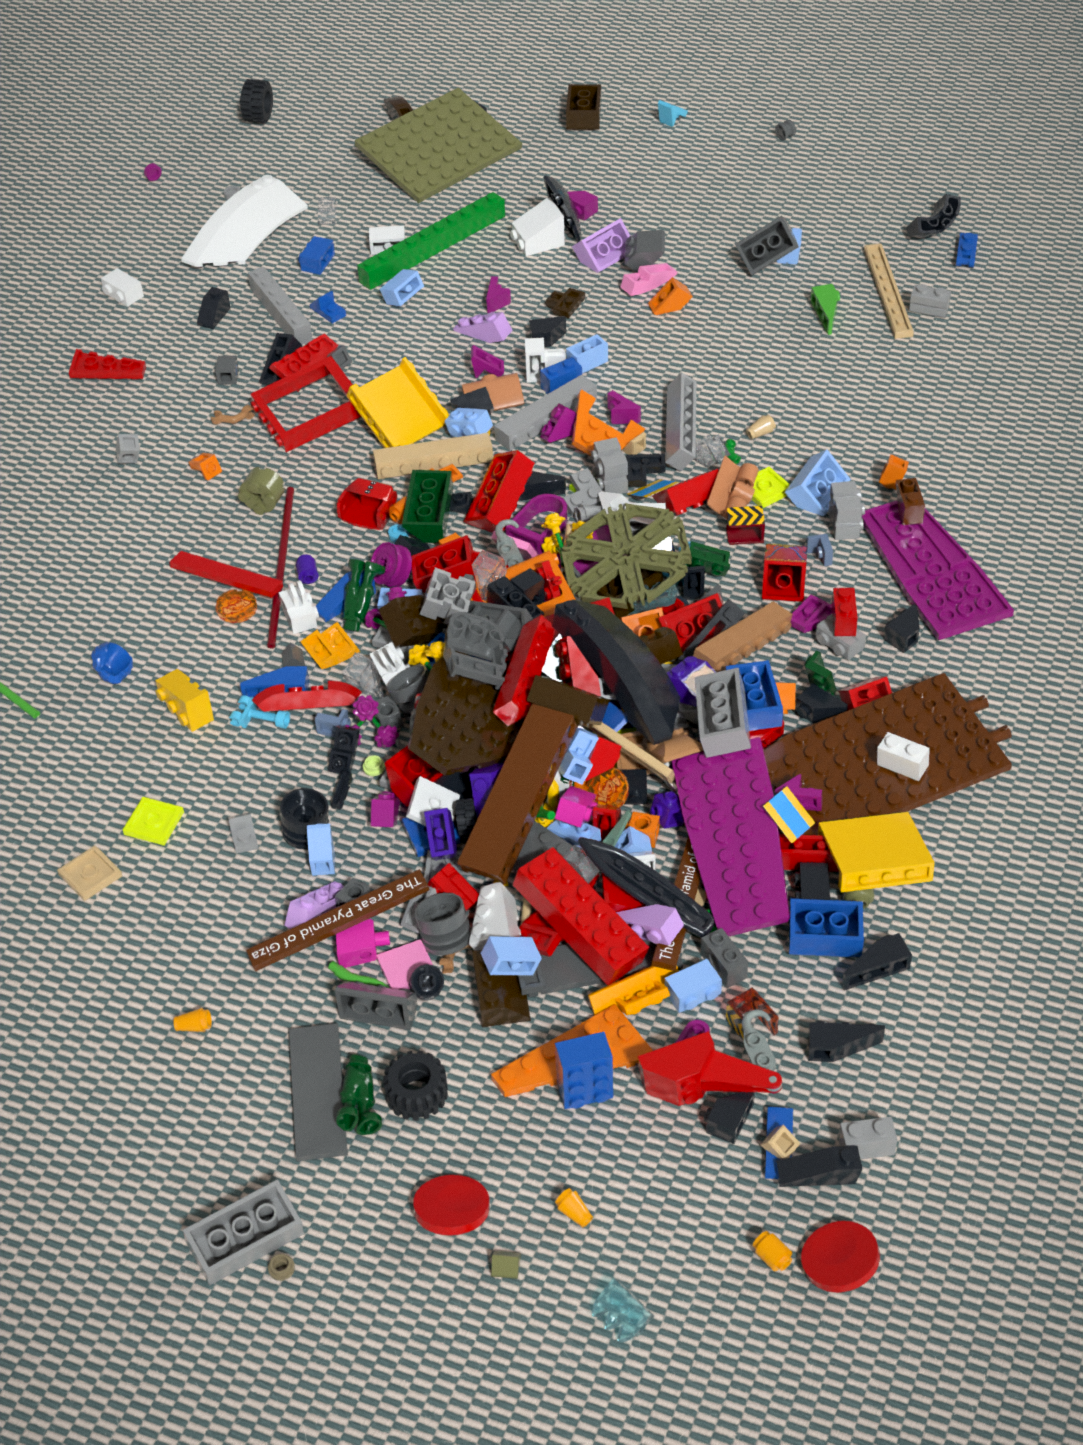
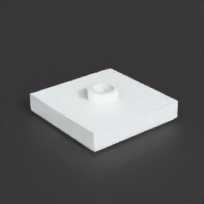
M420 776L416 780L406 817L426 826L425 811L448 808L451 811L453 821L456 811V800H459L460 795Z

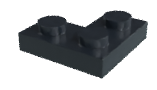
M665 454L626 455L628 462V475H626L628 487L647 486L646 473L666 472Z

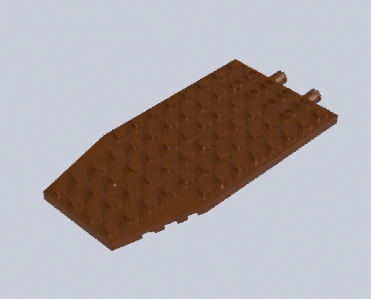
M941 673L790 733L766 748L764 755L774 796L776 788L801 774L802 788L822 790V810H806L815 824L802 834L818 835L819 822L908 812L1011 770L1012 763L997 743L1010 739L1012 734L1007 725L988 732L975 715V712L989 708L985 695L966 702L946 674ZM887 732L929 748V766L919 781L877 765L878 746ZM778 826V828H779V834H784L783 831H782V830L780 829V827Z

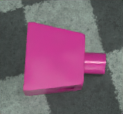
M367 919L337 933L336 944L339 965L347 968L375 961L377 959L376 947L390 945L389 931L375 932L374 921Z

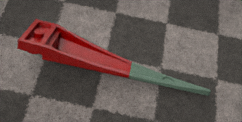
M630 810L625 812L602 841L603 843L615 847L632 815ZM589 858L577 870L592 888L601 873ZM537 910L519 927L521 930L520 937H532L539 953L544 956L551 957L560 941H565Z

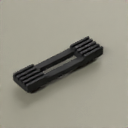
M728 599L683 651V655L679 656L673 664L678 665L686 657L693 656L695 648L719 620L725 624V627L720 632L722 633L737 624L745 612Z

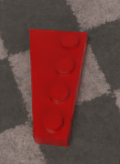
M324 333L308 342L307 345L296 349L290 355L284 356L278 362L272 363L269 368L280 378H285L327 358V355L339 345Z
M76 349L69 369L70 378L143 379L146 363L145 361L125 357L116 359L114 355L108 354L106 357L98 356L97 352L92 351L87 354L83 353L81 349Z

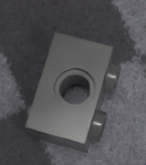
M722 928L701 938V956L704 960L708 959L726 988L747 979L748 960Z

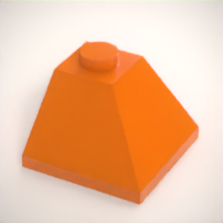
M661 607L618 618L640 637L655 633L656 629L662 627L659 617L664 615Z

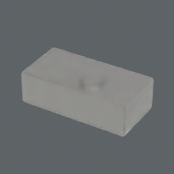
M739 668L695 677L699 734L706 758L750 749L751 742L745 688Z
M277 1179L183 1229V1234L188 1248L210 1286L304 1235L300 1217Z

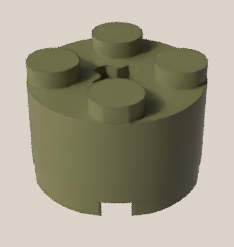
M255 467L249 472L240 486L238 499L244 502L256 514L263 515L275 508L285 492V488L282 485L284 483L283 479L275 471L269 468L263 470L259 469L260 467Z

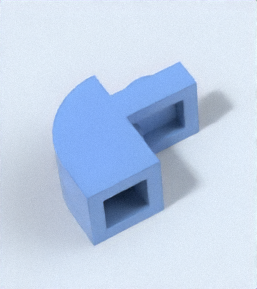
M579 727L577 728L559 767L563 777L580 784L584 783L593 766L588 757L599 739L596 734Z

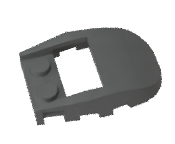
M456 612L450 617L445 633L443 656L452 677L457 674L493 684L495 689L501 687L505 681L502 675L506 670L507 663H505V658L508 656L507 649L503 648V642L505 641L503 633L494 622L467 612ZM455 651L462 652V653H465V654H469V655H472V656H476V657H479V658H482V659H478V658H475V657H471V656H468V655H464V654H461V653H457V652H455Z

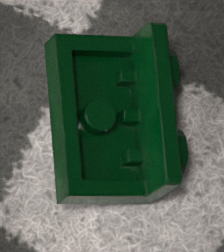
M691 541L689 548L692 563L685 565L687 567L704 566L705 572H709L714 576L725 577L730 569V552Z
M816 650L805 662L810 685L814 683L834 696L837 690L832 671L825 668L821 652Z

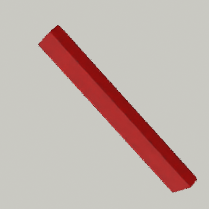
M180 551L169 561L171 568L273 598L283 588V581L184 551Z

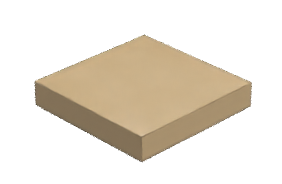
M96 845L57 870L59 876L83 901H86L122 877V872Z

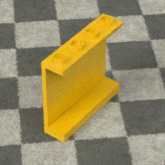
M406 357L402 358L398 367L361 387L357 384L350 386L347 393L348 399L384 448L414 444L446 426L445 420L449 417L448 411L441 406L436 395L430 391L425 380L418 375L414 365Z
M909 812L819 822L818 835L824 837L839 870L838 887L840 892L933 881L935 862Z

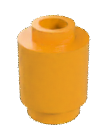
M764 1231L753 1242L752 1246L756 1249L755 1253L773 1271H778L779 1269L783 1271L791 1264L792 1251L775 1234Z

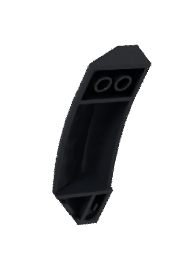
M574 599L556 604L552 626L563 637L570 636L583 656L602 677L627 715V721L653 745L672 739L680 695L660 662L645 643L605 606Z

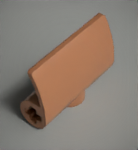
M517 373L499 377L494 374H488L482 377L480 381L462 384L463 394L486 387L494 411L524 405L523 393Z
M725 455L707 505L726 519H728L727 508L746 507L755 492L753 486L759 472L757 466L751 463H744L739 467Z

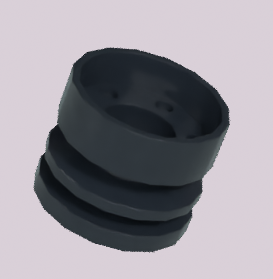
M301 788L285 795L280 805L283 839L292 847L307 850V825L329 824V806L326 797L321 792L314 789Z

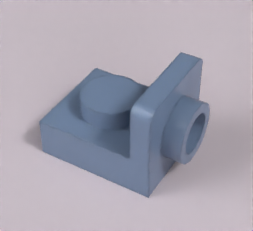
M828 535L808 536L807 553H817L818 558L822 559L824 566L832 565L833 549Z
M342 709L339 717L317 713L315 717L317 734L335 738L338 725L350 726L351 719L348 718V711Z

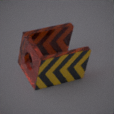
M753 987L729 1000L726 1006V1021L743 1041L742 1014L749 1010L758 1009L768 1013L771 1018L770 1021H766L761 1016L757 1017L774 1036L778 1033V1015ZM745 1001L741 1007L736 1008L739 1003Z

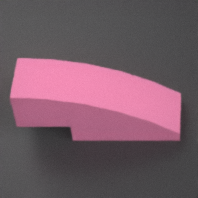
M667 263L639 266L638 273L624 274L620 287L630 296L639 295L666 283L677 275V271Z

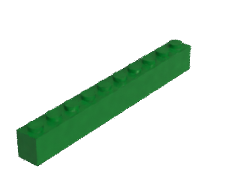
M494 192L489 193L358 264L359 283L372 290L392 279L403 269L408 270L504 218V198Z

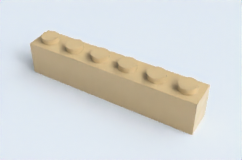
M489 433L376 449L373 450L377 478L383 479L410 475L412 470H430L431 468L439 470L450 464H453L455 467L488 463L493 459V450Z

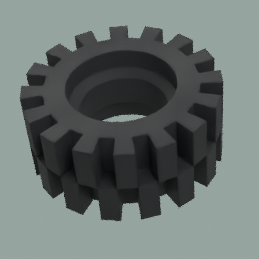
M473 798L456 800V821L461 841L469 839L478 820L476 818Z

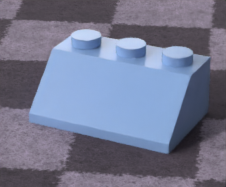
M824 450L809 458L785 493L796 507L824 516L829 510L831 483L847 482L851 479L830 452Z

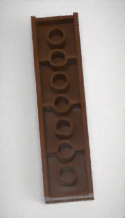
M535 704L531 705L457 862L464 872L468 873L469 871L497 880L503 885L506 884L578 728L573 715Z

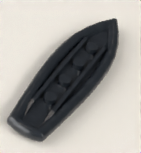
M584 837L578 839L580 846L593 864L626 893L646 906L658 904L676 908L684 924L683 928L701 938L712 931L715 924L713 915L653 868L612 845Z

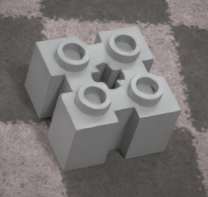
M617 437L594 442V450L591 451L594 462L592 474L593 477H597L598 485L603 492L628 493V480L626 478V475H628V462L624 453L621 452V446Z
M855 481L831 483V500L829 501L828 514L833 525L835 540L857 539L860 536V530H863V519L861 517L865 515V505L861 503V490L857 489Z
M435 568L428 582L420 615L434 620L438 616L444 618V623L448 624L450 617L454 613L468 612L475 581L461 576L457 580L450 577V572Z

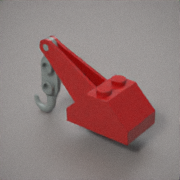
M510 519L502 520L496 525V546L502 558L473 551L468 535L412 555L413 583L417 589H422V592L426 593L428 582L435 568L450 572V577L457 580L459 576L464 577L465 574H470L477 581L523 562L522 554L514 539L503 532V528L507 525H513L515 528H518L519 525Z
M758 1009L751 1010L743 1016L744 1048L751 1063L715 1051V1045L709 1031L637 1056L641 1081L646 1093L681 1106L697 1102L698 1099L703 1098L706 1091L762 1092L772 1094L780 1092L782 1089V1077L778 1072L774 1071L776 1068L775 1057L766 1038L751 1024V1020L754 1017L761 1016L766 1021H770V1016L765 1011Z

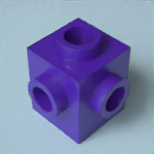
M674 791L655 794L649 813L660 816V825L664 829L682 826L684 818L678 795Z

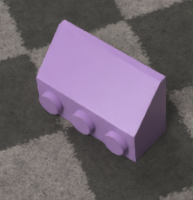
M620 218L573 245L572 248L582 264L599 273L625 257V242L630 234Z

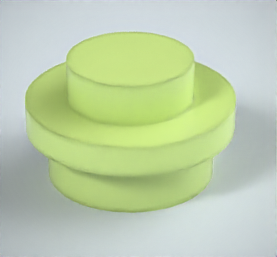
M376 755L367 757L363 763V771L369 776H378L385 770L384 761Z

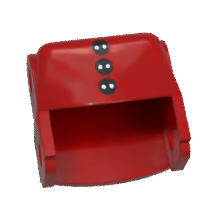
M357 478L342 492L338 499V518L354 526L383 530L390 518L389 508L397 502V492L393 491L391 485Z

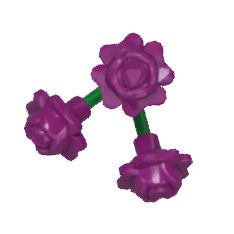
M361 695L358 701L353 703V707L356 708L353 710V714L358 716L360 721L351 728L360 729L366 720L372 721L378 728V735L374 738L377 742V747H391L396 743V739L399 736L396 726H381L374 717V715L379 713L377 709L379 703L373 700L371 695L366 696V698ZM360 734L358 739V746L361 745L360 739L362 738V736Z

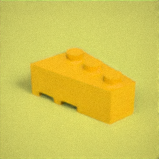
M178 668L155 680L157 697L160 701L166 702L169 711L177 715L182 726H187L193 732L214 720L208 691L206 689H198L199 684L197 682L191 684L189 682L190 677Z

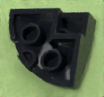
M544 176L543 179L548 198L552 199L563 214L566 229L577 243L580 242V221L572 199L559 181L550 176Z

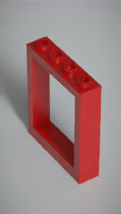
M332 356L250 394L252 398L250 405L253 411L259 413L258 416L262 424L266 423L269 434L271 436L274 435L278 447L282 446L286 453L362 417L349 400L347 403L285 431L267 405L329 374L347 397L349 388L353 384Z

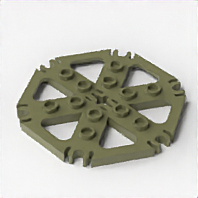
M625 503V510L622 504H619V510L612 511L611 506L608 507L609 514L603 509L569 535V538L566 539L569 547H562L563 551L561 553L567 582L573 595L578 592L579 600L588 603L608 598L599 596L596 593L620 574L624 594L621 598H610L612 607L628 609L627 602H629L630 607L634 608L635 601H641L642 606H644V598H647L648 604L685 576L688 569L687 565L683 564L692 563L687 536L680 517L675 518L674 513L669 511V509ZM631 518L655 519L635 536L632 535L630 527ZM607 525L610 529L612 542L588 539L586 537L600 526ZM671 535L678 537L681 547L680 552L654 549L655 546ZM583 559L599 562L581 577L576 578L573 563L576 560ZM640 568L666 572L670 576L656 588L647 590L644 587Z

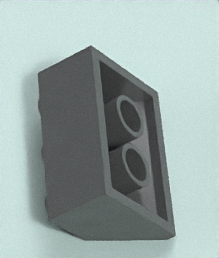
M783 216L778 217L735 244L751 275H754L799 247L793 231Z
M534 821L512 871L517 874L520 867L552 847L577 871L581 867V851Z
M348 981L341 983L335 989L340 1019L411 1030L418 1007L416 992H411L407 989L398 990L382 985L373 986L361 982Z

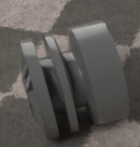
M423 664L414 665L401 671L387 686L388 693L394 702L399 704V710L403 712V716L407 721H410L411 712L415 709V696L423 692L424 685L429 676V670Z
M454 893L435 894L425 898L415 908V918L427 952L433 955H449L462 950L469 944L471 928L469 920L466 918L463 900L460 896Z

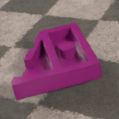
M810 595L792 613L791 627L803 633L817 629V625L832 614L831 604Z

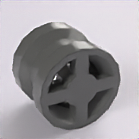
M786 120L784 123L776 125L775 132L780 140H785L788 136L792 137L796 134V127L793 121Z

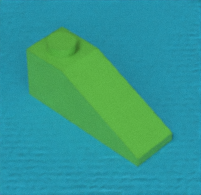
M833 284L811 287L810 302L828 335L832 334L838 301H840L839 291L835 289Z

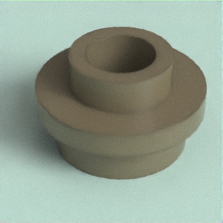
M277 1254L269 1262L268 1271L273 1279L283 1281L293 1275L295 1264L291 1257L285 1254ZM279 1267H286V1269L278 1271Z

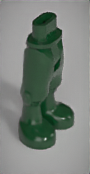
M349 559L348 568L351 569V581L345 587L344 616L342 618L345 622L343 629L359 632L361 624H364L363 620H365L371 598L374 595L372 582L376 575H383L385 573L386 567L366 561L365 563L361 560ZM364 572L363 583L360 586L361 573Z
M353 1054L349 1057V1062L345 1067L343 1088L340 1092V1099L344 1107L337 1111L336 1122L343 1131L349 1132L356 1126L357 1134L369 1135L376 1133L382 1128L381 1116L376 1112H370L375 1103L372 1067L368 1064V1058Z

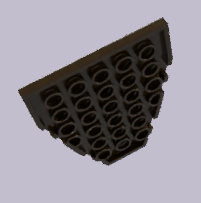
M443 656L433 664L413 714L414 722L410 732L411 738L408 749L444 776L454 774L455 772H466L470 767L478 766L479 769L486 768L506 760L526 716L507 726L493 713L501 687L495 689L493 684L457 674L452 677Z

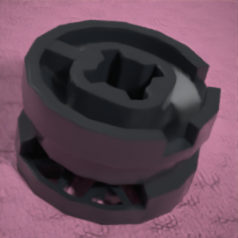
M425 964L419 966L414 970L409 980L410 991L416 992L417 999L421 1001L435 999L444 987L443 974L434 965Z

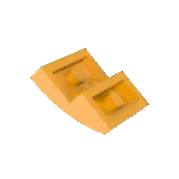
M338 622L322 633L315 630L300 641L321 669L335 666L360 652Z

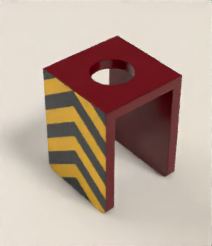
M762 506L727 508L729 525H726L729 545L764 543L765 520Z

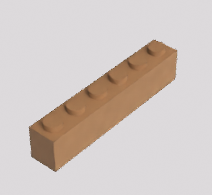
M773 601L695 648L693 656L707 661L715 672L725 671V666L736 665L743 658L749 657L751 653L762 649L770 641L773 642L778 636L783 633L786 634L791 628L792 624L790 622L793 614Z

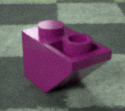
M585 190L567 192L574 203L578 218L585 221L598 212L597 196Z
M558 403L552 410L548 423L542 428L540 437L551 443L573 435L576 413Z
M383 791L371 799V826L395 827L397 825L401 800L393 792Z

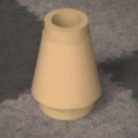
M762 415L746 429V434L752 440L773 432L776 424L770 415Z

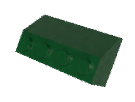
M412 470L402 527L425 543H439V540L445 538L451 495L453 494L452 471Z

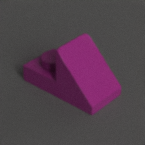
M491 276L486 298L487 313L494 312L511 303L510 289L502 288V284H499L497 276Z
M475 345L471 346V361L476 379L484 370L498 377L504 374L503 360Z
M613 390L607 394L608 409L611 410V424H628L630 420L636 423L641 422V406Z
M801 774L775 789L776 796L787 786L805 810H822V790L802 788Z

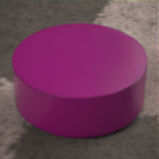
M155 163L148 164L144 169V175L150 181L158 180L162 174L161 168Z

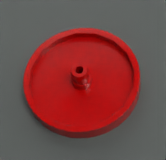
M462 1175L439 1176L424 1183L415 1193L413 1199L414 1216L423 1228L436 1234L460 1235L478 1228L488 1217L490 1210L489 1194L480 1182Z
M836 1221L818 1228L808 1237L802 1249L801 1262L807 1278L816 1287L828 1292H847L864 1285L872 1278L879 1266L880 1250L875 1236L865 1226L852 1221Z

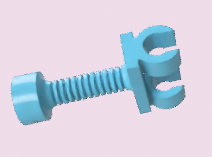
M242 695L237 702L241 703L238 708L244 712L232 711L229 716L232 719L230 724L237 727L242 726L243 728L247 727L251 718L275 722L276 727L284 729L288 727L290 722V713L288 711L279 710L275 714L256 710L257 705L252 701L254 697L250 698Z

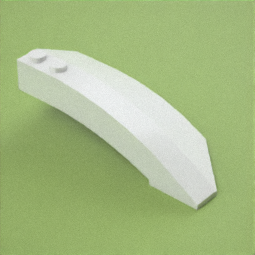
M264 175L235 193L210 217L181 260L195 267H202L203 263H213V266L228 265V262H235L238 265L246 264L245 261L268 235L290 218L306 210L308 205L282 181L273 178L271 175Z

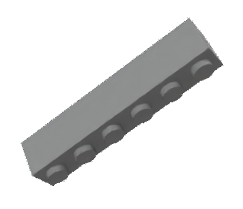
M261 267L248 272L251 291L285 334H292L302 345L312 341L309 321L266 268Z
M682 372L667 386L665 463L679 471H682L695 458L697 381Z
M583 375L578 376L495 424V440L509 451L515 449L542 433V428L548 423L551 418V412L558 403L576 412L578 405L577 396L581 389L597 400V385Z

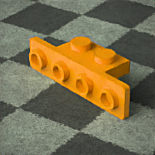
M651 966L590 993L588 998L593 1014L596 1015L616 1004L626 1015H634L639 1013L642 1008L661 1003L664 998L670 996L668 987L665 986V978L679 972L678 966L675 971Z

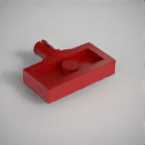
M545 560L535 563V572L540 574L545 582V600L549 601L561 596L558 585L562 583V580H559L561 579L560 576H555L550 561Z

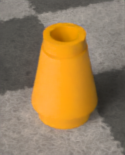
M199 1008L174 1017V1028L176 1031L205 1032L206 1029H211L212 1018L208 1009Z
M568 1188L556 1199L555 1204L558 1206V1210L582 1228L593 1219L577 1191L573 1192Z

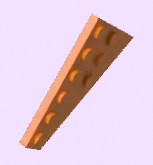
M614 1004L492 1073L491 1080L504 1097L533 1091L535 1087L550 1084V1086L557 1085L555 1043L599 1032H605L613 1056V1069L626 1066V1068L634 1067L638 1063L637 1056L653 1050L617 1005Z

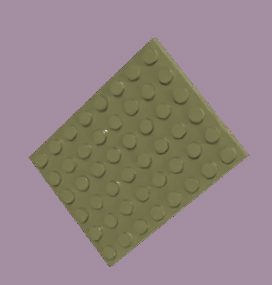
M456 88L356 139L355 146L417 203H420L520 150L522 142L460 88Z

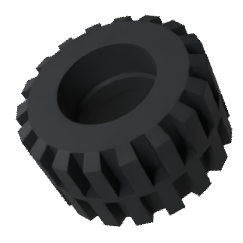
M247 79L243 84L240 96L242 117L245 121L267 123L273 108V91L270 82Z
M408 1051L407 1055L403 1056V1054L397 1056V1060L392 1059L389 1062L390 1067H386L384 1071L383 1084L386 1102H388L390 1110H394L395 1115L400 1116L402 1114L403 1119L408 1120L412 1117L413 1121H419V1117H424L425 1120L430 1118L429 1114H437L439 1112L438 1107L443 1108L448 1097V1086L444 1065H441V1061L438 1058L433 1059V1054L430 1053L424 1055L423 1051H418L417 1053ZM414 1081L427 1083L426 1086L418 1090L404 1088L407 1084Z

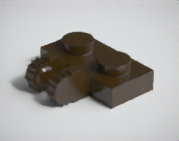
M569 288L565 293L553 291L551 296L546 299L545 304L553 309V314L570 318L585 300L586 295L585 292Z

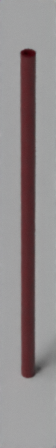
M288 487L286 490L275 578L281 581L284 580L294 498L293 487ZM279 592L273 597L267 642V647L270 649L276 646L281 605Z

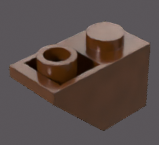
M917 479L896 480L898 512L902 524L923 523L925 503Z

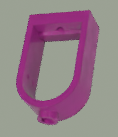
M541 494L532 498L512 519L517 522L519 527L515 528L513 525H507L506 535L530 543L538 555L542 554L544 549L541 545L544 543L545 537H550L553 534L552 530L546 528L540 535L524 527L535 515L551 511L558 513L560 517H565L566 520L559 527L562 533L568 523L565 500L554 494Z

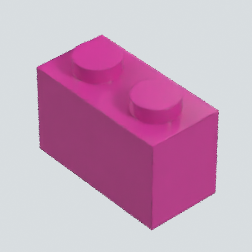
M570 786L560 798L554 819L581 828L585 822H589L591 815L593 816V807L598 805L595 802L596 794Z

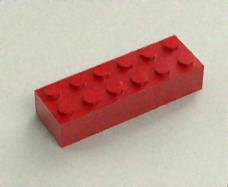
M554 847L518 869L512 885L607 985H611L643 962L649 946Z

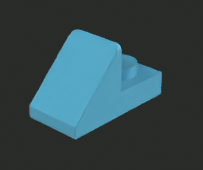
M661 100L658 101L659 120L661 123L673 127L679 115L686 117L688 110Z

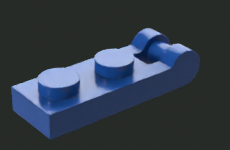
M960 233L956 266L969 265V267L974 268L978 234Z

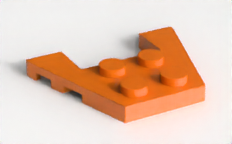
M582 389L579 392L572 445L591 456V451L594 450V442L617 437L622 451L631 440L645 431L646 428L630 420L622 434L589 414L596 398Z

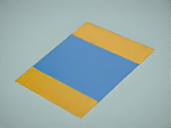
M659 479L628 493V495L649 497L680 482Z
M787 786L763 806L791 843L815 824L814 820Z

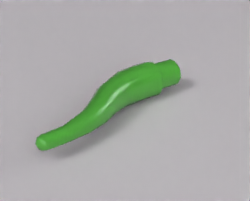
M332 961L328 966V969L343 981L361 982L375 986L382 985L390 988L375 978L354 974L335 961Z

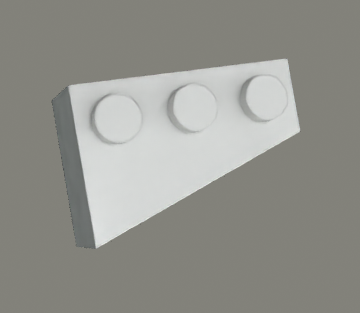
M501 882L481 886L469 940V945L475 951L483 950L489 936L520 937L521 930L517 924L519 918L515 898Z

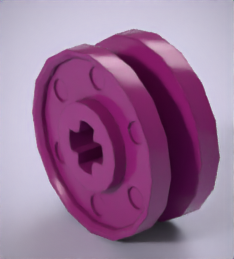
M391 542L380 544L374 551L370 561L386 567L383 575L375 576V582L392 588L400 587L404 584L412 569L410 551L402 545H396Z

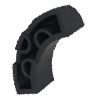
M945 194L934 204L933 216L916 217L906 227L907 233L915 237H931L945 231L954 223L955 218L959 214L961 197Z

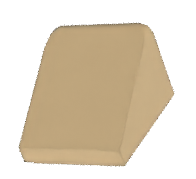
M643 432L631 440L623 449V452L631 455L638 454L646 449V433Z
M784 1125L774 1128L760 1145L782 1160L789 1158L801 1143Z

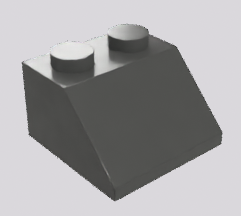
M637 231L633 236H629L625 242V265L637 273L639 266L653 265L665 253V231Z

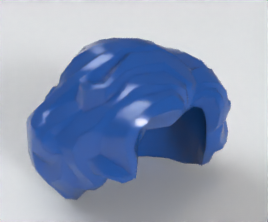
M105 642L96 646L92 651L93 668L102 680L118 684L130 675L133 668V658L121 646L112 642Z

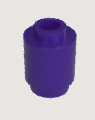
M308 554L299 556L296 561L298 579L303 584L314 583L319 577L315 559Z

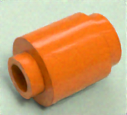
M407 497L401 498L389 508V516L394 522L402 524Z

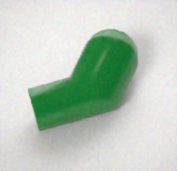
M727 439L722 447L723 457L726 455L737 465L741 457L734 453L736 442L732 439Z

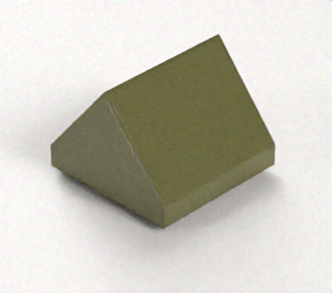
M494 1251L492 1254L491 1277L518 1279L521 1253Z

